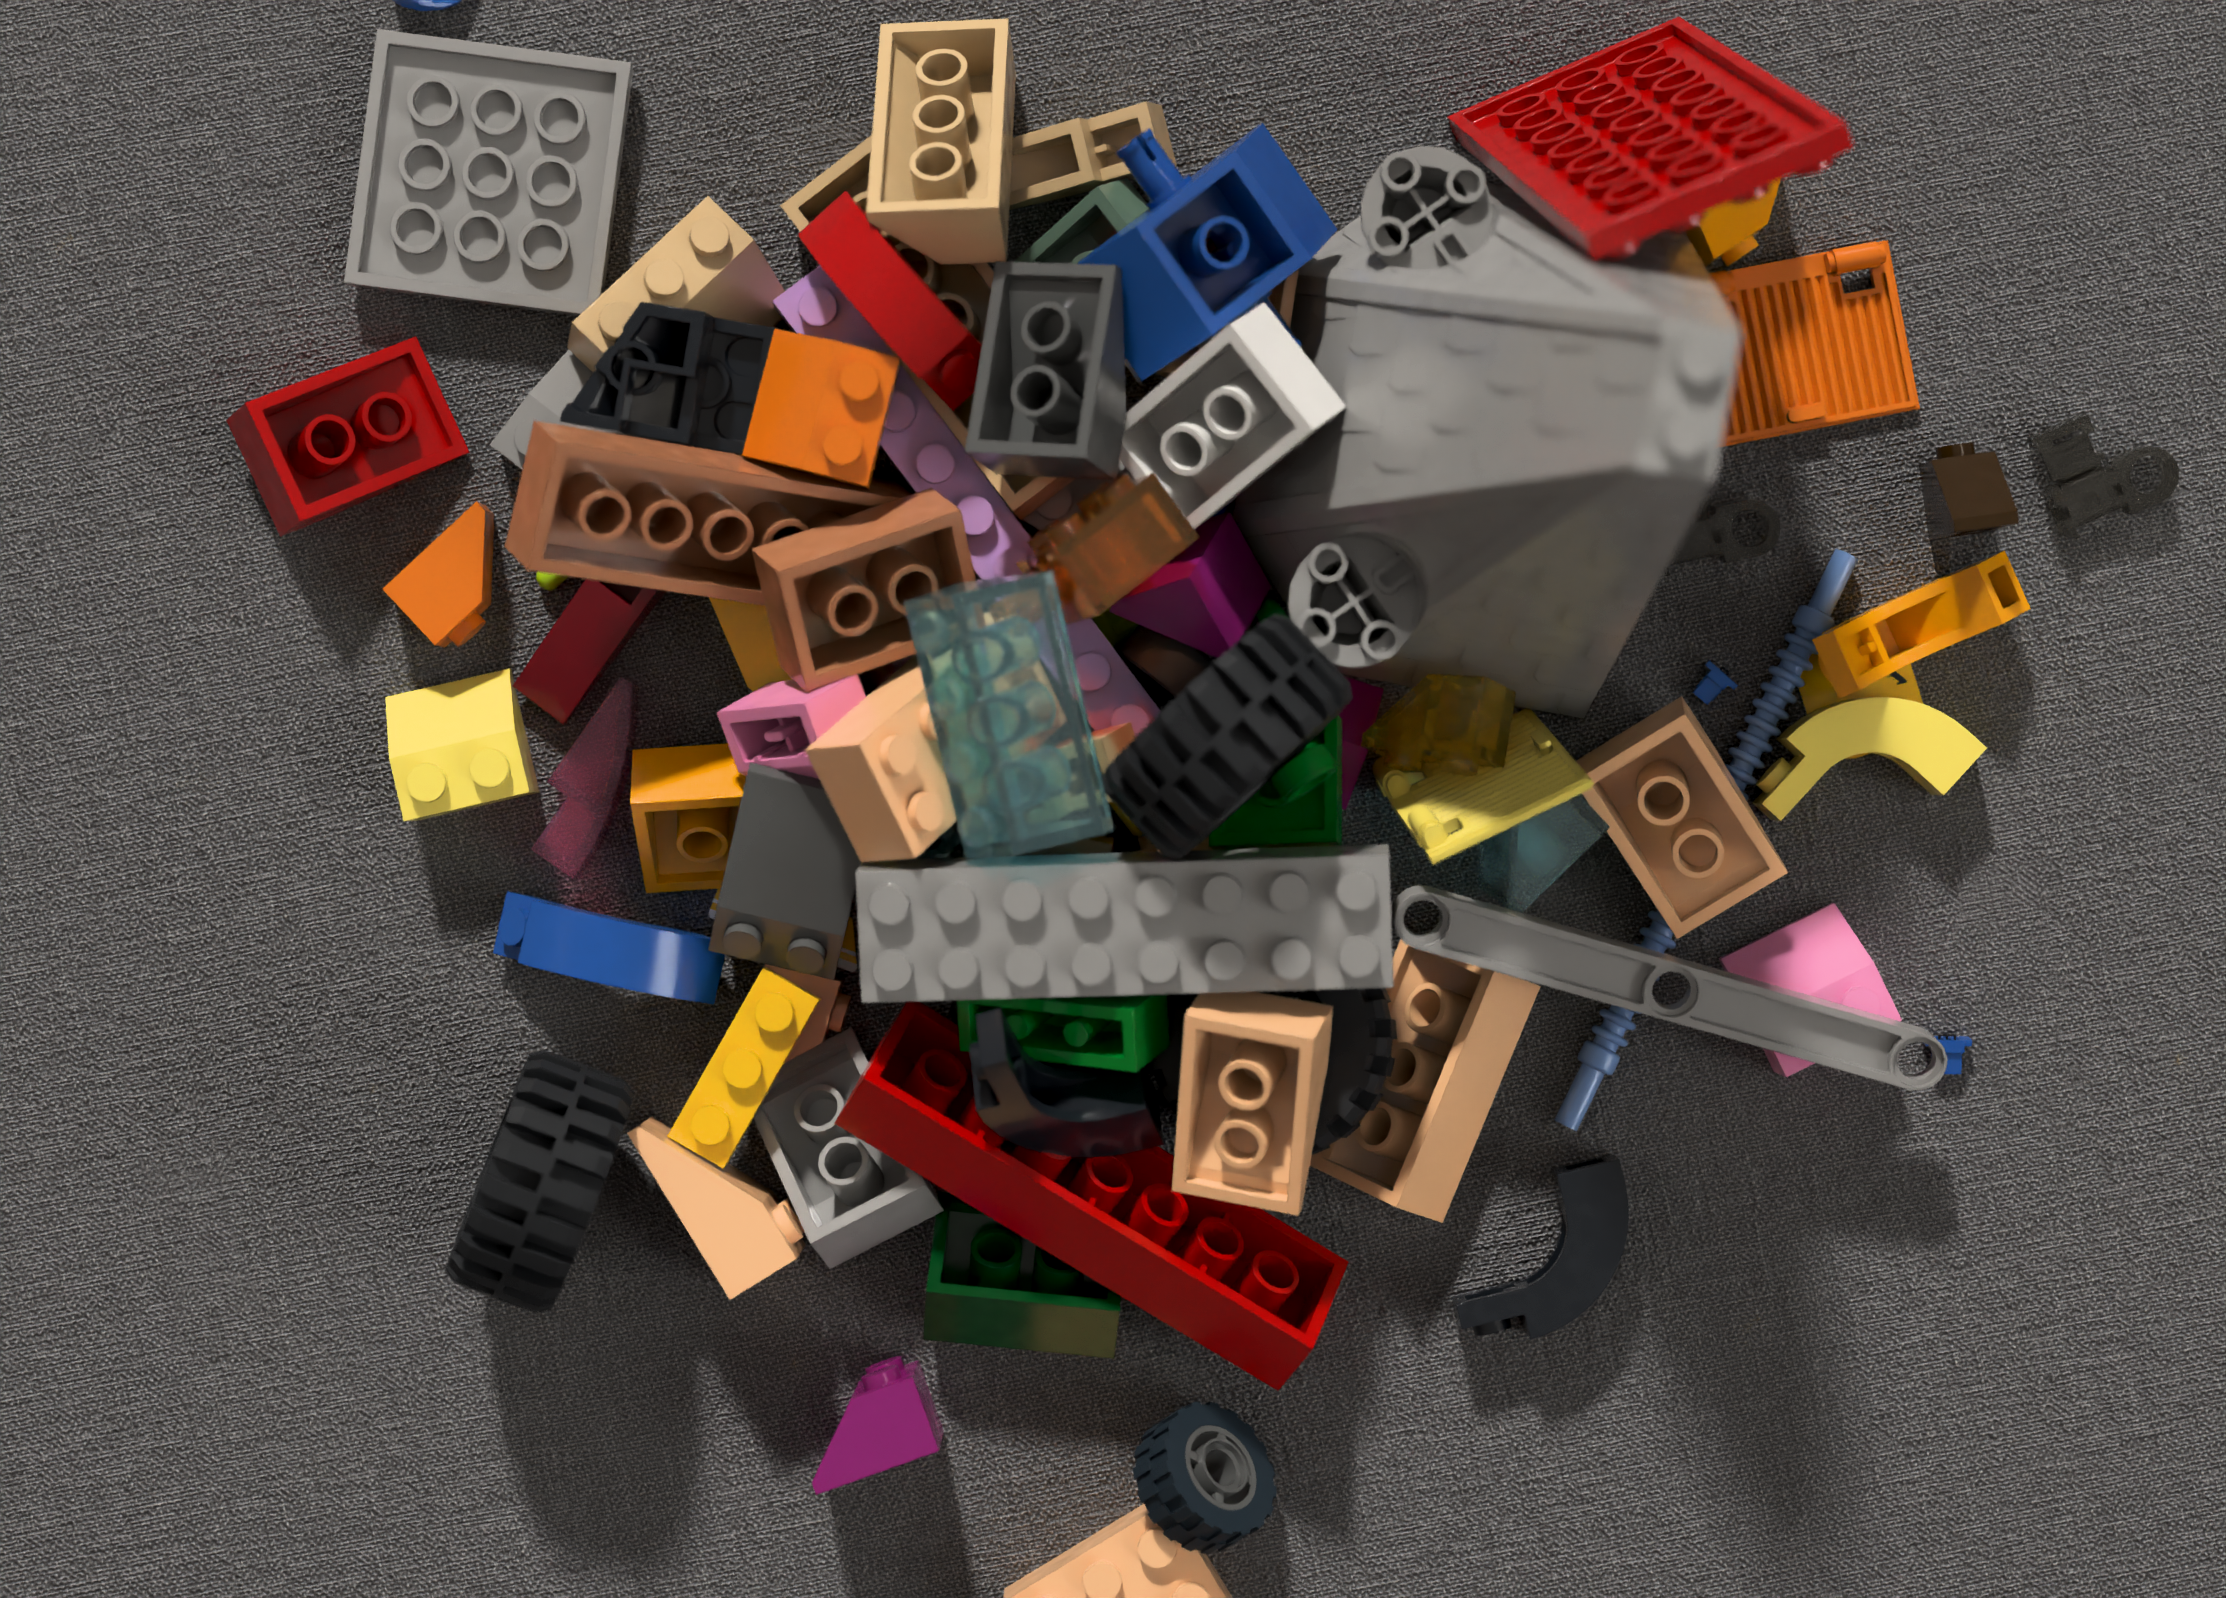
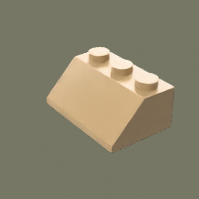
M707 196L571 323L567 348L594 373L596 370L595 365L607 348L615 344L623 332V326L641 301L702 311L714 318L775 327L783 319L774 308L773 300L785 292L755 240Z

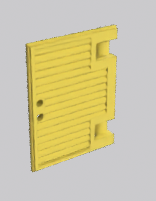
M1527 708L1403 768H1400L1396 761L1388 756L1377 759L1373 765V774L1380 792L1384 797L1388 798L1392 809L1419 847H1423L1432 865L1590 790L1594 786L1592 779L1536 714Z

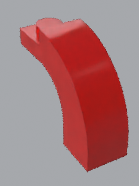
M847 191L843 192L801 230L798 236L823 270L882 339L919 379L922 378L946 405L954 411L975 391L982 344L924 282L887 234L869 223L865 210Z

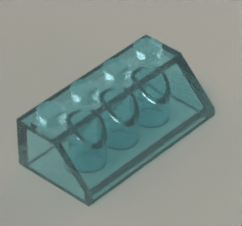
M1053 571L956 583L905 601L904 605L911 636L916 650L966 859L1015 856L1113 831L1114 827Z

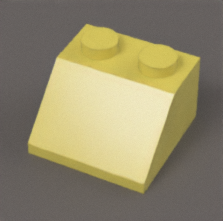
M510 668L385 697L389 761L403 821H418L540 792L516 688L513 687L514 679Z

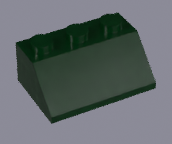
M939 1192L938 1200L944 1211L937 1214L935 1218L926 1288L923 1340L1114 1359L1121 1303L1120 1295L954 1195Z

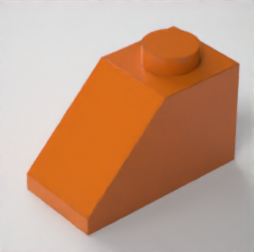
M476 501L383 588L385 593L435 646L445 648L450 642H453L457 647H460L470 640L486 623L481 614L491 605L494 514L486 505Z

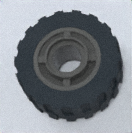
M1200 1401L1190 1403L1156 1423L1140 1438L1142 1443L1136 1447L1134 1454L1136 1467L1133 1468L1134 1480H1137L1139 1488L1137 1493L1141 1503L1144 1502L1154 1524L1157 1523L1164 1531L1163 1534L1171 1541L1179 1542L1182 1544V1548L1189 1551L1194 1549L1200 1550L1201 1554H1211L1217 1549L1221 1551L1261 1528L1265 1524L1264 1519L1272 1514L1274 1509L1272 1502L1276 1498L1277 1486H1274L1273 1480L1275 1475L1273 1464H1270L1266 1454L1268 1451L1263 1442H1260L1255 1436V1430L1247 1422L1244 1423L1237 1417V1413L1229 1408L1227 1410L1220 1408L1219 1404L1213 1402L1201 1404Z

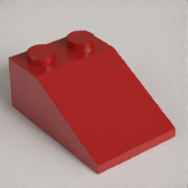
M416 336L246 402L226 420L280 537L338 514L470 453Z

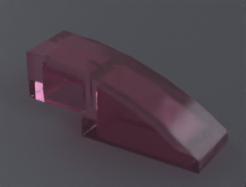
M620 677L547 781L568 797L531 850L572 879L582 877L601 846L620 804L631 767L638 724L639 686L628 678Z

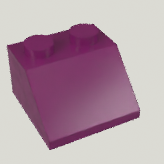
M896 1356L865 1368L866 1375L861 1377V1381L858 1382L813 1478L812 1485L816 1495L939 1451L944 1430L919 1360L904 1365L901 1356Z

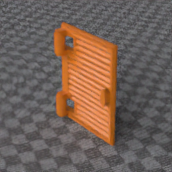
M1888 240L1873 241L1832 249L1823 253L1709 273L1742 331L1721 447L1920 409ZM1869 268L1872 288L1844 294L1840 275Z

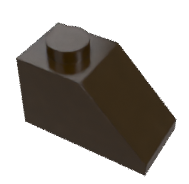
M1974 442L1935 448L1937 459L1919 465L1929 540L1993 532L2019 524L2018 511L1995 451L1976 454Z

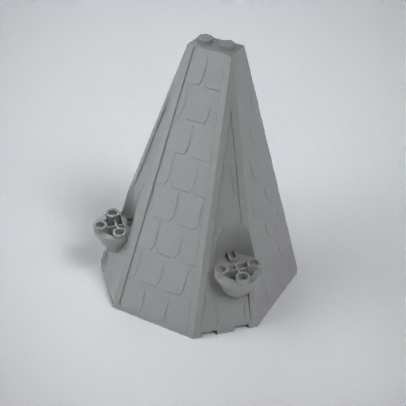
M1418 146L1394 152L1386 157L1366 184L1360 204V217L1331 236L1314 257L1299 268L1290 329L1296 338H1299L1302 342L1300 348L1343 401L1346 408L1237 496L1232 517L1258 564L1288 607L1290 619L1343 675L1580 719L1585 717L1715 479L1742 331L1717 286H1715L1708 270L1705 269L1700 257H1698L1685 231L1667 232L1662 230L1641 239V246L1627 256L1614 260H1603L1601 257L1593 260L1509 186L1486 182L1485 175L1480 168L1452 151L1441 147Z

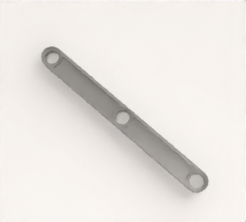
M1416 885L1406 888L1397 896L1392 905L1391 919L1397 935L1405 944L1421 951L1908 1090L1921 1091L1931 1088L1941 1080L1946 1071L1948 1059L1945 1048L1931 1032L1915 1025L1430 886ZM1424 900L1436 904L1440 910V920L1432 931L1425 934H1415L1405 927L1403 922L1404 914L1407 908L1414 902ZM1667 972H1678L1684 975L1687 980V991L1684 997L1671 1005L1655 1001L1652 989L1656 979ZM1914 1042H1922L1929 1045L1932 1057L1930 1064L1924 1071L1914 1075L1905 1074L1900 1071L1898 1058L1903 1048Z

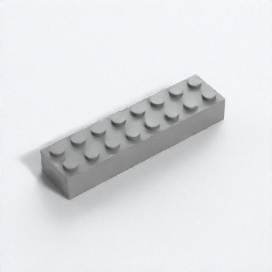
M1389 844L1192 850L1179 860L1163 856L1160 852L905 859L863 862L856 870L862 1003L1393 987Z

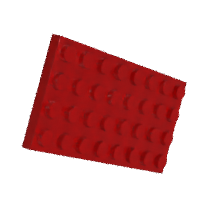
M1676 17L1447 116L1450 127L1459 144L1593 260L1600 257L1603 260H1614L1627 256L1641 246V239L1662 230L1678 232L1689 229L1702 222L1706 217L1705 212L1729 201L1732 204H1743L1756 200L1769 192V184L1792 174L1807 176L1821 172L1835 162V155L1854 148L1846 121L1681 17Z

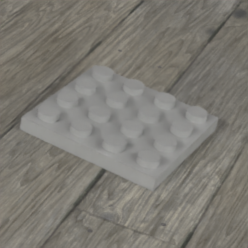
M377 29L344 283L348 286L579 316L605 290L634 69L632 63Z

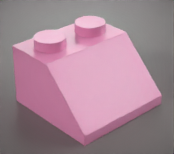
M1835 903L1820 908L1719 958L1724 971L1902 1021L1873 960ZM1763 1048L1773 1071L1784 1077H1788L1815 1064L1814 1062Z

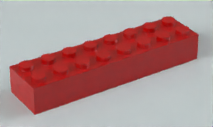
M919 1001L906 1002L879 1043L834 1124L1279 1391L1313 1350L1349 1262L1261 1208L1172 1191L1174 1156L1158 1146L1122 1155L1080 1158L1042 1151L1040 1153L1023 1148L1004 1139L991 1130L976 1112L970 1052L960 1051L958 1025Z

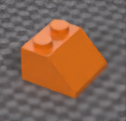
M774 329L742 456L869 489L901 367L900 357L835 340Z

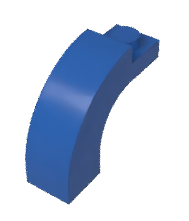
M510 891L506 892L493 950L494 954L518 960L517 963L613 987L707 1004L715 1003L725 954L708 951L711 939L708 936L682 929L607 916Z

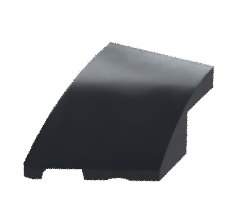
M641 301L623 326V332L615 344L607 348L595 365L596 370L576 398L565 406L561 413L560 422L667 443L742 455L774 329L779 328L714 318L702 311Z

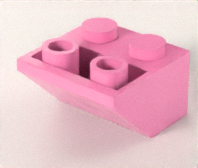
M858 674L808 692L795 680L771 682L717 712L739 773L747 776L751 762L819 779L805 749L864 700L866 695Z

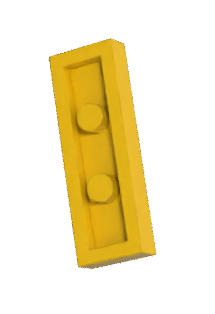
M764 967L667 1137L719 1167L725 1168L821 998Z

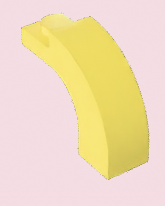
M1893 697L1844 700L1829 704L1805 715L1788 727L1777 738L1795 757L1789 763L1781 757L1769 767L1756 783V786L1763 792L1752 803L1770 820L1782 821L1832 766L1845 758L1862 753L1876 754L1893 761L1931 795H1945L1987 747L1956 720L1922 703Z

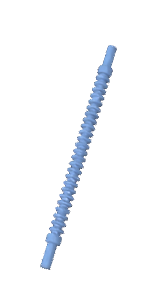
M1834 550L1808 605H1800L1792 619V624L1796 629L1793 634L1787 633L1784 636V639L1789 643L1786 650H1777L1776 655L1781 659L1778 666H1770L1768 668L1769 673L1773 675L1772 680L1769 683L1762 682L1760 684V688L1765 692L1762 699L1755 698L1752 700V704L1757 708L1754 715H1746L1744 717V721L1749 724L1748 729L1745 732L1738 731L1736 733V737L1740 740L1738 748L1731 747L1728 749V753L1733 758L1730 764L1725 765L1746 801H1748L1749 796L1744 793L1745 787L1757 783L1756 778L1752 776L1755 768L1763 769L1765 767V763L1760 760L1762 753H1770L1773 750V747L1768 743L1770 737L1781 734L1780 729L1776 727L1777 722L1780 719L1787 720L1789 718V714L1784 710L1787 703L1793 704L1797 702L1796 696L1792 694L1794 688L1805 685V681L1800 678L1801 673L1804 670L1811 671L1813 669V665L1809 662V657L1811 654L1818 655L1812 639L1822 635V632L1835 625L1834 619L1830 616L1858 561L1856 557L1842 550ZM1658 910L1657 912L1649 911L1648 917L1652 920L1649 928H1640V934L1644 936L1643 942L1641 944L1634 943L1633 945L1664 953L1667 948L1674 949L1676 943L1672 940L1673 932ZM1611 1005L1608 1010L1601 1009L1599 1011V1014L1604 1018L1601 1026H1592L1591 1030L1596 1036L1593 1041L1587 1040L1584 1042L1577 1056L1582 1064L1554 1119L1555 1121L1575 1131L1578 1130L1604 1075H1612L1620 1061V1056L1616 1054L1618 1047H1626L1628 1045V1041L1623 1038L1626 1030L1633 1031L1636 1029V1025L1631 1021L1635 1013H1642Z

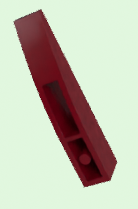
M586 579L523 669L513 687L565 725L666 591Z

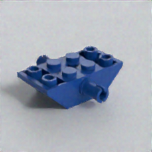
M1262 123L1192 176L1187 174L1182 177L1153 136L1154 133L1150 128L1129 141L1130 144L1120 148L1115 154L1118 158L1122 159L1149 197L1150 201L1146 204L1148 210L1077 264L1117 265L1122 269L1124 363L1137 382L1145 380L1214 335L1228 323L1234 322L1264 302L1300 347L1302 342L1299 338H1296L1268 297L1272 294L1271 290L1312 259L1338 229L1265 125ZM1209 238L1216 247L1210 254L1205 244V240Z

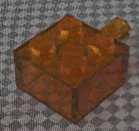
M1126 473L1110 484L1108 481L1102 483L1076 503L1082 512L1080 515L1074 512L1062 521L1056 519L1026 541L1032 552L1017 562L1016 565L1027 579L998 602L995 601L989 606V611L995 622L1002 617L1004 619L1009 617L1019 609L1016 615L999 627L1008 637L1016 640L1021 636L1022 632L1050 611L1061 626L1100 615L1200 537L1154 473L1133 481Z

